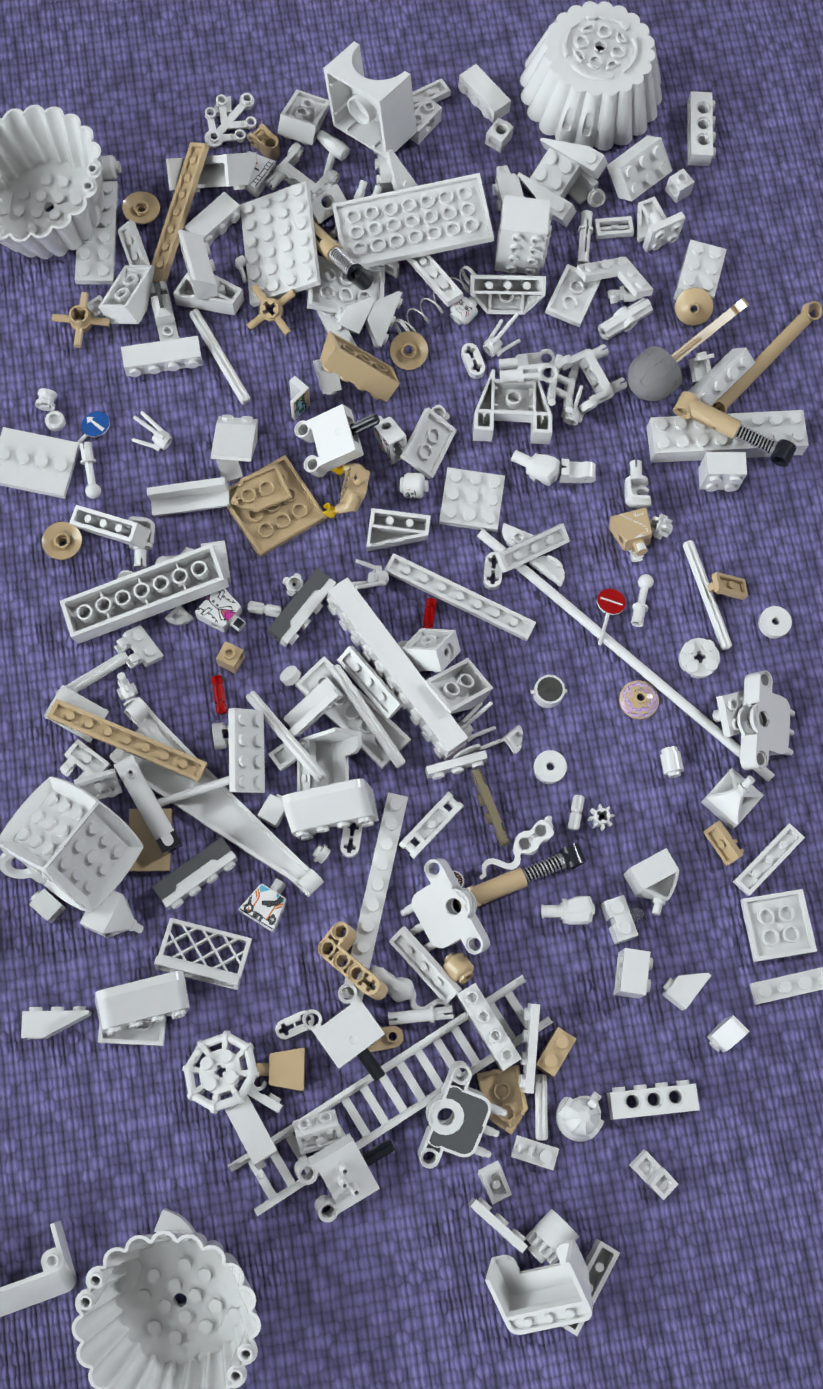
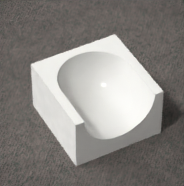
M356 42L350 44L323 68L334 127L387 158L386 152L392 149L395 153L417 133L411 74L404 71L400 75L386 80L365 78L360 44Z

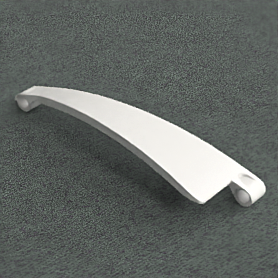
M140 697L123 711L139 728L135 731L136 733L197 758ZM116 748L109 757L114 763H117L132 754ZM133 755L150 788L162 797L218 780L206 768L198 783ZM225 786L172 803L243 851L287 877L307 897L324 883L322 878L313 869L306 866Z

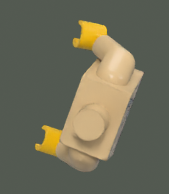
M346 463L331 470L338 475L344 473L339 502L336 507L330 503H326L323 506L327 510L322 513L329 518H333L337 513L357 512L366 496L370 471L365 470V467L361 464Z

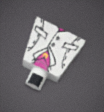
M226 589L210 594L195 611L198 620L223 633L231 626L240 632L246 625V622L239 617L242 614L240 604Z

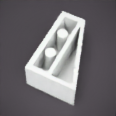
M187 272L173 295L176 305L235 316L244 302L243 289L218 277L221 286L217 288L218 296L196 301Z
M371 508L366 546L367 552L428 540L431 516Z

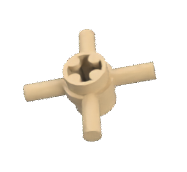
M254 285L251 289L261 301L260 314L246 324L248 328L252 330L264 320L275 321L284 335H288L291 330L281 318L283 315L282 306L296 296L294 291L291 289L277 300L267 298L259 285ZM274 304L273 311L275 313L271 315V313L267 312V308Z
M81 292L80 304L72 307L69 315L52 314L53 322L70 323L72 328L76 330L75 348H81L83 333L88 332L92 325L110 326L111 322L109 318L92 317L91 313L87 310L89 296L87 292Z

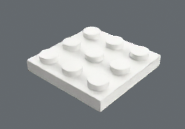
M447 467L439 524L497 532L505 476Z
M803 889L740 900L754 962L817 952Z

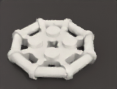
M224 1031L222 1034L205 1040L200 1039L187 1064L182 1068L187 1084V1098L202 1105L214 1114L219 1110L239 1103L242 1105L260 1073L256 1067L253 1044L234 1036L230 1031ZM222 1043L221 1049L213 1052L209 1049V1047ZM231 1044L240 1049L237 1054L229 1050ZM202 1053H204L206 1057L200 1061V1067H195ZM246 1058L248 1070L243 1068L242 1059ZM221 1067L223 1069L226 1068V1071L223 1072L222 1077L217 1075V1071ZM194 1074H199L201 1085L197 1088ZM243 1077H246L244 1083L238 1091L237 1088L239 1085L237 1084L239 1080H242ZM207 1090L213 1093L214 1095L212 1100L204 1097L202 1094ZM232 1093V1097L221 1100V1096Z

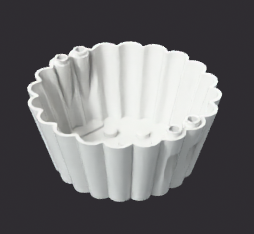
M588 1L582 7L574 5L569 8L567 13H560L525 62L526 69L520 77V83L524 87L521 93V100L525 105L529 106L527 109L528 117L535 122H539V128L542 133L550 136L555 135V139L558 141L590 146L591 148L595 146L603 151L611 149L614 143L622 146L629 144L632 140V135L639 136L644 134L647 130V122H652L656 119L658 114L657 105L662 101L661 78L655 41L650 36L648 26L640 23V18L635 13H628L626 8L620 5L613 7L609 2H600L597 5L592 1ZM596 46H602L604 50L598 52Z
M31 105L24 111L17 108L10 109L4 114L3 118H0V243L28 258L38 256L41 259H48L53 254L60 257L65 255L68 249H78L82 244V240H87L92 236L93 228L99 225L101 221L100 213L104 209L101 147L98 143L94 142V134L90 127L81 126L80 118L77 115H64L59 107H49L44 110L39 105ZM54 206V209L50 212L45 211L48 207Z
M163 1230L155 1234L137 1235L130 1238L125 1246L114 1247L108 1250L104 1255L103 1264L93 1267L88 1271L86 1276L87 1288L78 1293L75 1299V1307L80 1315L72 1323V1333L75 1339L81 1342L76 1351L77 1360L83 1367L90 1369L88 1380L93 1388L235 1389L245 1382L247 1378L246 1365L251 1364L257 1357L258 1348L254 1338L260 1332L261 1322L254 1308L256 1304L255 1293L235 1257L230 1253H224L220 1242L216 1240L207 1242L206 1237L202 1233L187 1234L183 1230ZM179 1293L184 1294L187 1302L177 1304L175 1295Z

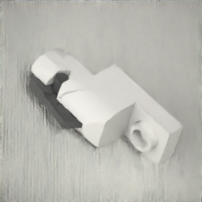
M165 281L152 282L150 299L160 341L178 339L179 335L167 284Z

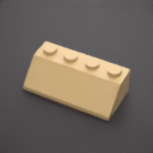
M329 331L320 357L323 368L329 373L334 372L347 383L349 381L352 382L360 391L364 392L366 390L376 400L382 399L387 402L400 384L393 367Z

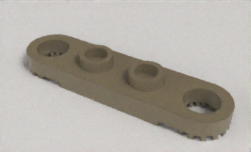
M480 768L471 770L479 793L476 795L480 806L484 805L486 813H484L485 820L488 825H492L500 846H506L509 844L507 834L505 835V828L502 825V820L488 785L485 783V778L482 777L483 773Z

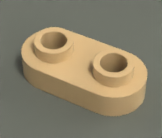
M397 1026L382 1027L381 1029L385 1036L371 1045L368 1050L376 1052L398 1047L403 1041L402 1030ZM390 1033H395L397 1039L391 1041L388 1036Z

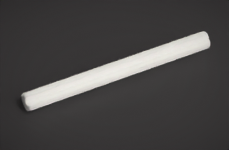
M198 309L190 311V318L242 405L249 403V394Z
M693 540L686 541L683 544V548L722 650H727L732 647V642L714 594L708 591L709 581Z
M339 664L331 668L332 675L396 768L403 766L405 759Z
M251 691L247 694V701L255 710H264L265 722L317 782L325 779V772L257 693Z

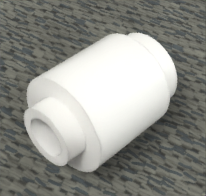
M676 746L663 748L660 758L664 775H668L669 778L681 776L684 767L680 751H678Z

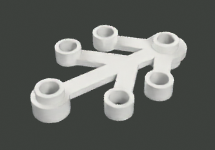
M244 93L240 96L239 104L228 117L226 111L227 98L225 95H218L216 97V105L219 109L221 125L217 129L214 121L216 110L212 107H208L205 110V118L209 131L205 134V142L213 149L221 146L223 142H244L246 134L242 129L253 130L256 128L257 123L256 119L252 116L247 117L244 121H235L244 110H251L253 108L254 97L250 93ZM238 129L235 131V134H224L226 130Z

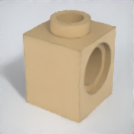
M225 641L216 657L218 666L236 674L245 658L244 650Z

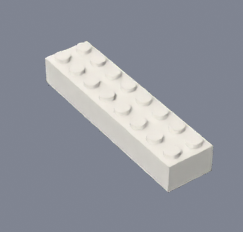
M803 410L728 414L742 421L741 424L744 427L747 426V429L750 428L751 431H757V434L760 432V435L763 434V437H769V440L773 439L777 442L780 439L791 441L797 447L794 455H803L809 446ZM679 416L651 417L646 427L651 463L703 460L706 452H746V458L771 456L768 453L766 454V451L763 452V449H757V446H750L751 443H744V440L741 441L738 437L731 439L691 418L684 419Z
M211 543L60 601L70 636L80 644L228 588L229 584L218 552Z

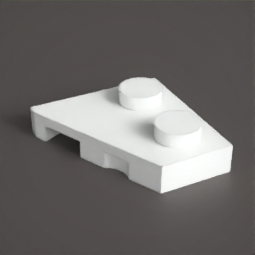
M655 196L638 203V243L645 240L648 228L652 225L648 219V215L651 212L657 210L663 220L667 218Z

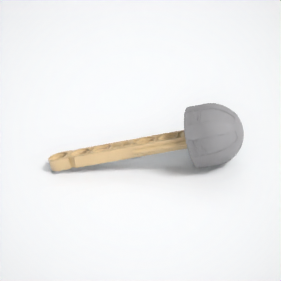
M743 297L672 355L658 346H650L632 361L628 370V384L632 392L642 400L659 401L675 391L682 383V374L677 362L746 308L749 304Z

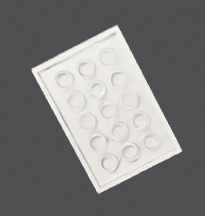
M303 181L240 204L250 305L253 307L261 305V301L251 289L256 284L259 285L267 298L274 299L281 298L291 289L294 293L321 285L309 183Z

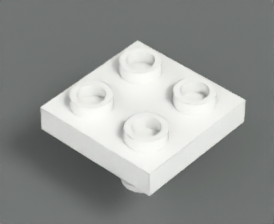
M657 210L651 212L648 215V219L652 225L649 226L645 237L644 250L646 252L655 251L666 243L675 242L679 238L686 218L684 214L680 212L663 220Z
M744 691L716 697L719 710H714L712 717L716 723L721 722L724 737L741 734L737 724V715L743 706ZM748 714L746 717V723L748 727L752 729L750 723V714Z

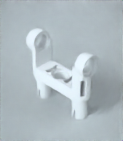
M296 142L290 147L287 157L276 166L275 172L265 183L268 188L271 187V190H274L283 180L291 185L307 181L310 185V194H318L323 185L330 183V185L337 184L340 174L335 170L327 171L317 183L313 182L294 167L300 161L299 158L304 151V147Z
M604 344L592 350L585 349L572 356L570 354L565 355L555 362L558 370L563 369V371L579 364L596 393L579 406L582 413L594 409L598 404L612 398L616 392L627 388V382L621 384V382L625 381L623 377L609 383L597 360L609 354L608 348L603 350L607 347Z
M543 349L540 352L517 354L515 358L499 359L501 383L518 381L520 383L545 381L550 383L555 381L558 377L557 367L553 364L555 360L554 352L550 349ZM544 354L552 356V360L549 363L542 362L541 357ZM546 368H552L555 371L552 377L544 376L543 372Z

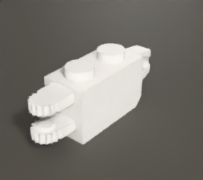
M507 165L496 167L495 184L492 185L494 196L497 195L498 199L496 200L497 211L501 212L504 195L517 197L523 196L518 175L515 173L511 174Z

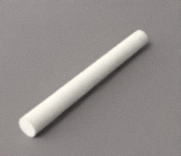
M229 776L157 800L162 807L229 785Z

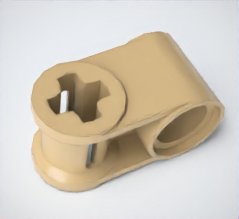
M261 123L257 130L247 134V139L266 158L275 160L280 156L279 139Z

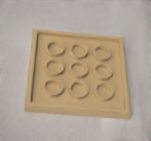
M286 455L260 470L277 464L293 497L292 499L258 513L233 504L227 507L259 558L327 519V516L322 513L323 510ZM239 482L229 487L230 502Z

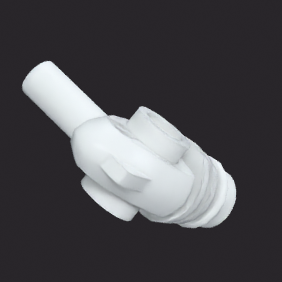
M120 672L117 675L120 687L117 689V693L121 701H126L123 705L128 707L138 698L135 697L138 691L134 683H129L125 673Z

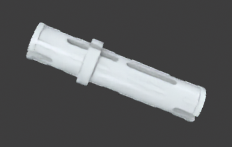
M584 210L581 213V224L578 227L580 236L577 265L589 263L590 238L593 233V212L590 210Z
M452 1005L436 1008L428 1006L426 1009L388 1012L389 1026L426 1021L435 1023V1020L454 1019Z

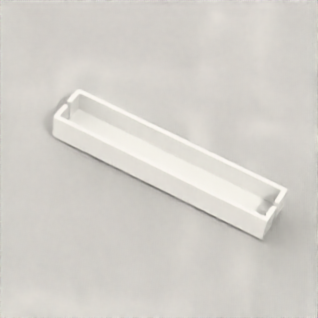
M348 577L327 590V601L329 604L327 607L332 615L336 614L340 619L339 624L343 630L350 632L352 642L355 646L362 648L364 658L367 662L371 661L375 666L374 671L381 678L385 679L388 687L404 704L401 708L408 710L415 726L419 725L423 730L421 733L427 742L431 741L435 746L433 749L440 759L443 757L447 761L465 749L468 741L467 735L424 684V678Z

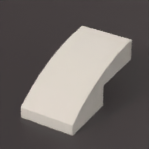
M644 1149L629 1164L639 1177L663 1200L678 1186L674 1178Z

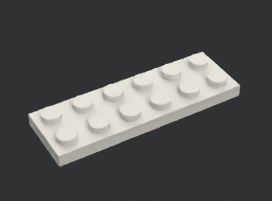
M103 181L104 209L100 213L101 221L98 226L93 228L92 236L87 240H82L81 246L76 249V284L113 285L118 206L117 181Z
M322 657L295 683V686L307 696L324 679L329 678L344 696L324 714L339 728L361 732V749L383 769L391 759L332 675L331 668L334 665L327 658ZM355 686L400 752L411 741V738L390 718L387 719L377 706Z

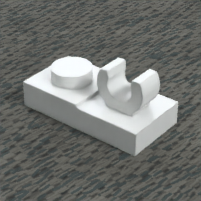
M264 1081L260 1087H256L253 1083L247 1095L275 1112L280 1113L284 1106L280 1104L281 1099L272 1093L267 1096L259 1092L266 1088L267 1082Z
M516 1135L511 1157L554 1170L559 1148Z

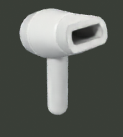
M320 130L316 137L329 151L324 175L327 171L330 172L332 170L335 158L341 161L347 158L350 148L343 141Z

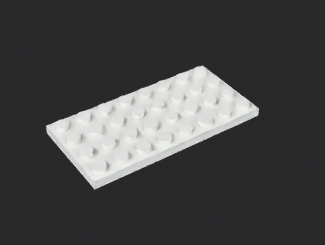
M480 173L332 204L339 244L351 259L364 268L494 241Z

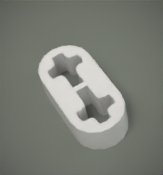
M465 344L461 350V358L471 378L480 379L485 373V364L475 344ZM467 350H469L471 353L473 352L472 359L470 357V354L467 353ZM474 364L476 365L477 369H480L479 372L473 370Z
M497 552L489 553L485 559L483 584L488 590L498 589L502 580V570L496 557ZM492 558H495L497 562L495 569L492 568V562H489ZM491 574H495L494 579L496 581L494 584H490L491 582L489 581Z
M356 823V827H359V830L356 829L354 831V836H350L349 828H343L340 847L342 855L347 858H353L359 852L362 835L361 824ZM349 840H353V847L356 848L351 853H347V849L344 848V846H348Z
M300 1011L279 1021L275 1028L277 1036L287 1040L308 1031L304 1024L296 1026V1023L302 1020L301 1016L306 1011ZM311 1014L308 1016L311 1018L308 1021L309 1026H313L315 1022L314 1016ZM282 1024L286 1026L294 1025V1028L288 1031L289 1035L285 1036L284 1033H279V1030L282 1029Z

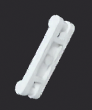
M450 792L400 842L399 846L409 851L413 859L422 852L464 807L460 801L457 802L453 798L454 796ZM446 804L452 807L450 812L444 808ZM414 838L420 842L416 847L411 843Z

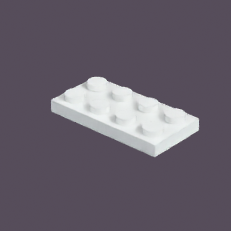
M229 708V792L265 793L264 710Z

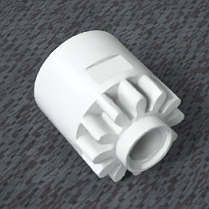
M550 1209L525 1238L531 1244L528 1247V1251L541 1264L546 1260L552 1265L559 1260L556 1254L558 1244L570 1239H575L576 1241L579 1236L554 1210Z

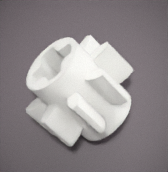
M660 514L659 517L654 516L650 520L652 535L661 540L662 536L667 538L673 530L672 520L663 514Z
M599 804L597 811L593 808L590 810L593 816H590L588 821L593 822V829L597 826L603 831L605 825L611 827L612 822L609 819H612L615 815L610 814V807L605 809ZM601 814L604 815L603 820L599 821L598 817Z

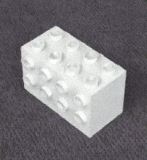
M504 195L497 237L495 271L508 272L510 274L523 273L531 276L539 275L540 268H544L549 238L551 237L552 225L550 224L553 208H550V200Z

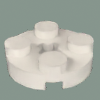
M703 638L689 640L683 645L679 653L681 669L693 678L701 679L710 676L717 669L720 662V654L714 642ZM697 654H701L704 657L702 663L694 659Z

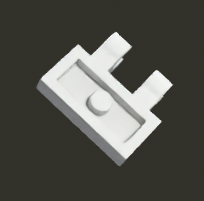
M141 625L124 632L122 638L116 641L118 644L114 646L118 653H122L128 648L133 650L134 653L128 656L130 660L126 661L130 669L141 663L146 668L162 660L164 656Z
M77 739L64 754L68 760L59 770L63 775L69 777L77 765L84 771L77 778L80 779L106 771L111 765Z

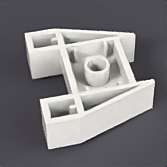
M541 138L540 141L544 149L548 151L530 178L520 172L518 176L534 198L550 200V208H553L552 219L567 227L577 212L574 205L564 199L582 171L598 180L608 163L605 155L590 146Z
M492 370L474 412L473 441L492 442L494 421L531 423L530 444H550L552 413L540 381L527 383L510 381L501 383L500 379H495V370Z

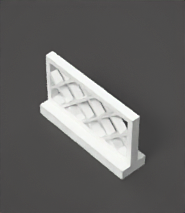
M170 918L159 954L154 962L155 969L168 973L183 970L184 976L187 978L238 990L252 938ZM173 924L181 926L185 931L184 934L175 939L171 933ZM196 931L203 932L206 938L195 944L190 934ZM188 936L192 946L181 951L177 941ZM221 936L226 944L215 949L211 939ZM208 941L213 951L202 956L197 947ZM237 941L246 943L245 949L238 954L235 953L231 946ZM175 944L179 953L172 957L164 955L166 947ZM229 947L233 956L222 961L218 952ZM195 949L199 959L193 962L187 961L184 954ZM215 954L220 964L214 967L207 966L205 959ZM236 959L239 964L238 973L229 972L225 965Z

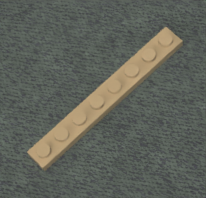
M190 142L152 260L151 265L155 267L153 283L160 281L167 283L180 242L178 230L184 229L209 150V146L206 143Z
M59 699L55 700L47 716L52 721L198 783L208 765L205 761Z

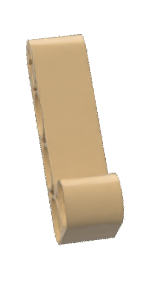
M345 922L335 923L319 943L318 953L364 994L375 1000L383 999L388 992L387 985L348 952L357 939L356 930ZM347 930L346 934L342 937V933ZM333 947L332 952H331L330 954H328L330 948ZM348 959L347 964L343 967L344 961ZM362 972L361 978L357 979L358 974ZM371 983L376 987L375 990L369 986Z

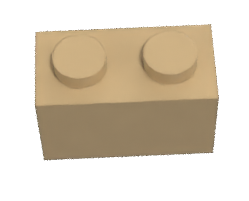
M559 1027L555 1028L536 1060V1068L551 1078L555 1077L574 1045L576 1038Z

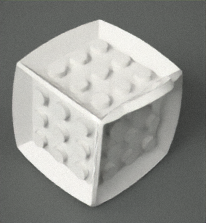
M50 776L20 806L0 835V849L3 853L0 856V870L12 878H32L70 905L92 913L106 900L129 872L140 855L143 844L132 829L117 814L90 793L71 782ZM14 858L25 864L27 869L12 867L11 860Z

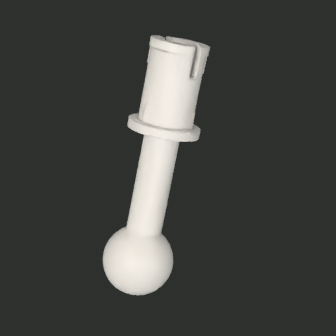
M84 442V445L80 443L79 447L82 457L80 463L85 465L88 481L85 493L87 497L96 499L101 494V488L96 484L93 464L96 463V459L93 456L92 442Z
M643 574L638 579L640 592L638 602L632 606L633 616L631 619V624L635 627L643 626L645 612L648 611V606L645 604L648 589L654 584V580L649 574Z

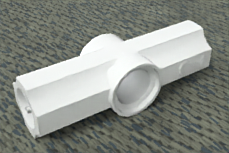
M642 298L629 307L624 306L620 308L613 317L598 326L600 336L603 339L609 340L622 331L627 332L631 330L638 321L652 313L651 302L648 299Z

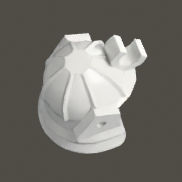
M594 1091L590 1097L579 1096L575 1099L564 1097L556 1110V1123L561 1133L568 1139L577 1142L587 1141L595 1137L604 1123L601 1120V1110L598 1104L602 1096Z

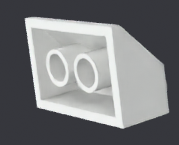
M178 230L183 258L196 301L218 296L217 288L221 286L218 275L214 276L213 271H216L213 259L209 260L208 257L211 254L209 244L204 243L201 235Z

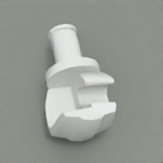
M515 450L511 461L526 467V474L535 483L539 480L544 485L551 486L558 480L560 461L557 458L538 453L530 457L518 450Z
M632 460L629 463L630 476L625 479L624 484L625 503L633 509L648 508L651 506V498L648 495L649 489L646 487L648 485V478L642 475V461L637 460L635 467V460Z
M132 516L128 518L129 521L139 523L151 530L144 549L129 545V548L135 551L134 568L140 566L139 569L147 568V551L151 550L154 545L155 524L148 518Z
M576 896L568 900L567 898H562L560 905H541L542 918H560L563 924L567 925L589 924L592 922L593 915L595 914V905L590 896Z

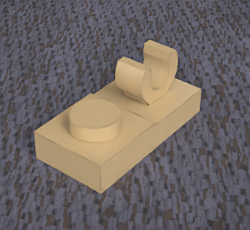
M719 572L712 574L713 582L708 584L709 593L714 591L717 595L723 594L740 600L748 597L745 579Z
M720 820L703 831L726 866L743 856V848H738L736 845L737 839H732V836Z

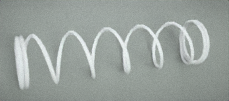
M464 266L460 269V280L454 277H450V279L458 280L465 291L470 293L469 288L462 282L461 271L469 285L470 280L464 269H467L472 275H476V273L470 267ZM434 291V301L429 298L421 299V312L413 308L407 310L406 316L408 322L402 319L395 320L394 326L399 334L402 333V331L398 327L397 322H399L405 328L406 331H410L407 326L409 325L411 330L416 332V330L411 326L408 319V312L410 310H415L419 312L421 315H423L425 321L428 324H430L429 319L424 315L421 307V302L425 299L433 302L436 305L437 309L440 311V313L443 314L442 308L436 303Z

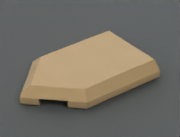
M275 464L241 478L230 504L258 513L293 497L278 465Z
M519 1065L510 1066L504 1071L496 1069L477 1073L480 1091L486 1095L490 1103L507 1110L505 1117L491 1113L488 1120L512 1135L528 1110L525 1093L522 1092V1087H519V1075L521 1074Z

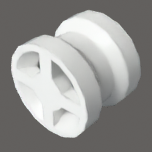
M46 388L39 389V398L36 400L35 406L44 411H54V401L57 399V393Z

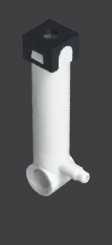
M133 755L113 764L163 855L166 856L182 847V842L165 815Z

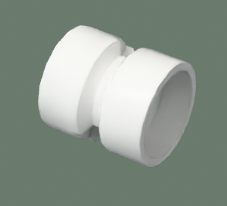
M224 722L213 723L212 732L215 750L227 749L229 738H224L223 733H229V724L226 725Z

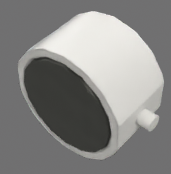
M555 675L542 676L538 679L534 689L531 690L534 700L543 708L557 706L564 694L567 693L564 683Z

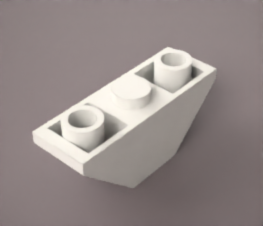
M400 291L374 301L365 320L366 328L376 348L382 347L388 340V328L393 326L396 319L393 315L395 310L400 308L403 301L400 298L402 295Z

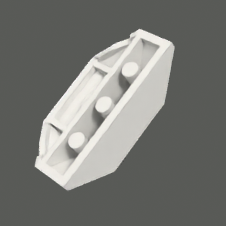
M470 275V295L487 314L518 313L519 315H525L545 297L546 276Z

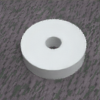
M771 606L762 612L758 625L765 636L778 639L785 636L790 630L792 620L790 614L784 608ZM772 620H776L778 625H774Z
M547 750L537 756L533 770L535 776L541 782L554 784L564 777L567 764L565 758L560 753ZM551 764L554 769L548 770L546 765Z

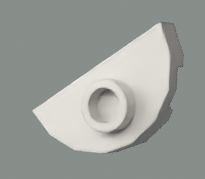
M503 523L502 535L509 547L534 536Z
M547 555L537 557L529 562V565L558 586H562L565 572L562 563L558 559Z

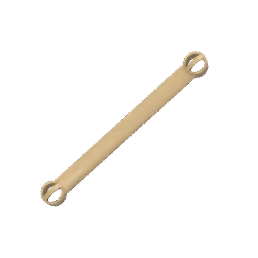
M816 301L804 304L801 313L754 360L755 364L711 406L713 407L716 403L714 408H720V411L726 413L732 403L812 321L818 320L823 312L821 304ZM815 309V316L811 317L809 313Z

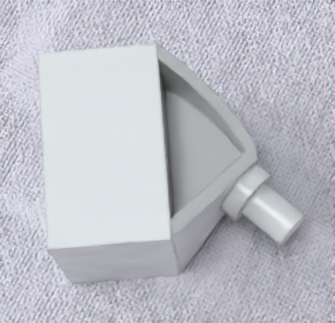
M731 768L701 803L729 828L734 829L764 795L752 785L755 782L752 776H748L745 779Z
M667 848L632 866L623 875L636 897L653 900L652 914L660 916L662 906H665L666 901L670 899L674 892L679 869Z
M113 891L92 913L85 912L80 921V924L85 928L106 938L125 931L141 933L144 929L134 919L125 896L116 891Z

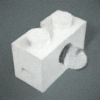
M624 895L604 901L600 905L605 920L611 921L612 926L609 928L615 945L638 936L634 921L643 918L644 912L641 908L636 907L629 910Z

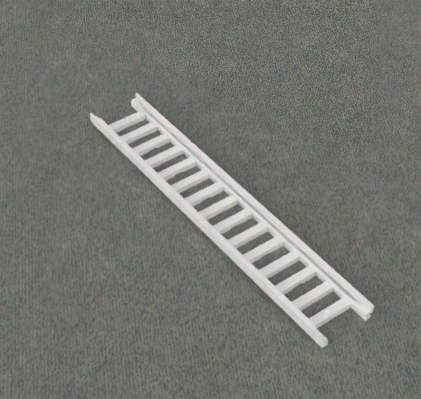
M523 975L486 998L514 1047L522 1043V1034L517 1037L514 1035L494 1002L505 997L526 1029L527 1021H524V1009L512 992L526 982ZM464 1012L381 1066L385 1075L379 1080L399 1111V1114L388 1120L368 1087V1084L374 1081L370 1074L302 1118L329 1111L342 1102L363 1137L355 1142L360 1150L427 1106L430 1099L435 1095L442 1094L444 1084L422 1049L433 1043L450 1069L455 1060L441 1040V1037L451 1031L472 1064L470 1067L472 1075L494 1062L491 1054L482 1060H479L459 1028V1025L469 1019ZM549 1017L541 1020L538 1032L552 1024L553 1021ZM414 1054L436 1088L435 1091L427 1096L424 1095L404 1062ZM396 1066L418 1100L409 1108L406 1107L386 1074ZM459 1068L456 1071L455 1076L463 1077L466 1073V1070L464 1072H461ZM359 1090L381 1124L380 1127L372 1132L368 1130L349 1098ZM293 1123L271 1137L275 1145L286 1138L298 1160L308 1158L306 1154H300L297 1139L293 1134L295 1132ZM340 1126L342 1137H344L346 1134ZM278 1151L270 1157L288 1186L279 1193L275 1192L262 1169L258 1170L254 1166L248 1153L228 1165L230 1170L234 1172L248 1163L269 1198L254 1208L257 1216L305 1186L299 1180H294ZM311 1168L304 1169L306 1174L310 1172Z

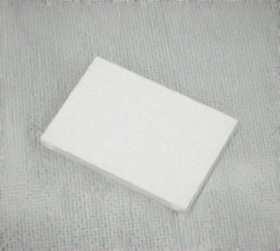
M62 685L43 716L45 719H48L47 716L56 699L103 719L106 718L109 711L72 691L67 686ZM52 721L58 724L59 726L65 728L66 730L72 732L73 734L79 736L80 738L84 739L86 742L91 743V741L93 740V738L90 736H87L83 733H80L76 730H73L69 727Z

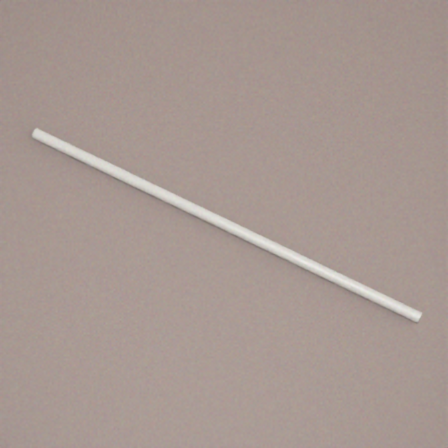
M484 529L477 536L497 553L507 549ZM526 564L515 568L599 639L602 628ZM605 632L603 643L740 758L741 746L730 736L724 737L723 730ZM767 767L754 770L767 782L775 775Z

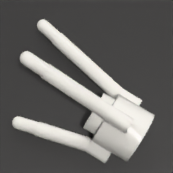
M518 313L495 336L503 323V319H500L489 338L483 343V349L489 356L494 357L497 355L499 357L503 352L521 342L520 339H517L501 349L503 343L500 338L518 317Z
M583 385L579 386L573 405V412L566 413L563 405L561 417L569 425L581 423L585 415L582 411L580 412L578 407Z
M141 411V415L157 430L137 416H134V420L154 434L152 437L154 444L135 438L132 439V442L151 447L158 452L160 449L166 450L172 441L169 433L164 431L143 411Z
M356 559V563L373 569L368 574L367 581L351 582L356 589L387 585L389 576L387 571L382 570V566Z
M483 702L476 705L458 723L467 735L468 742L496 729L493 726L472 734L471 732L474 729L470 725L492 706L493 702H489L474 714L482 706Z

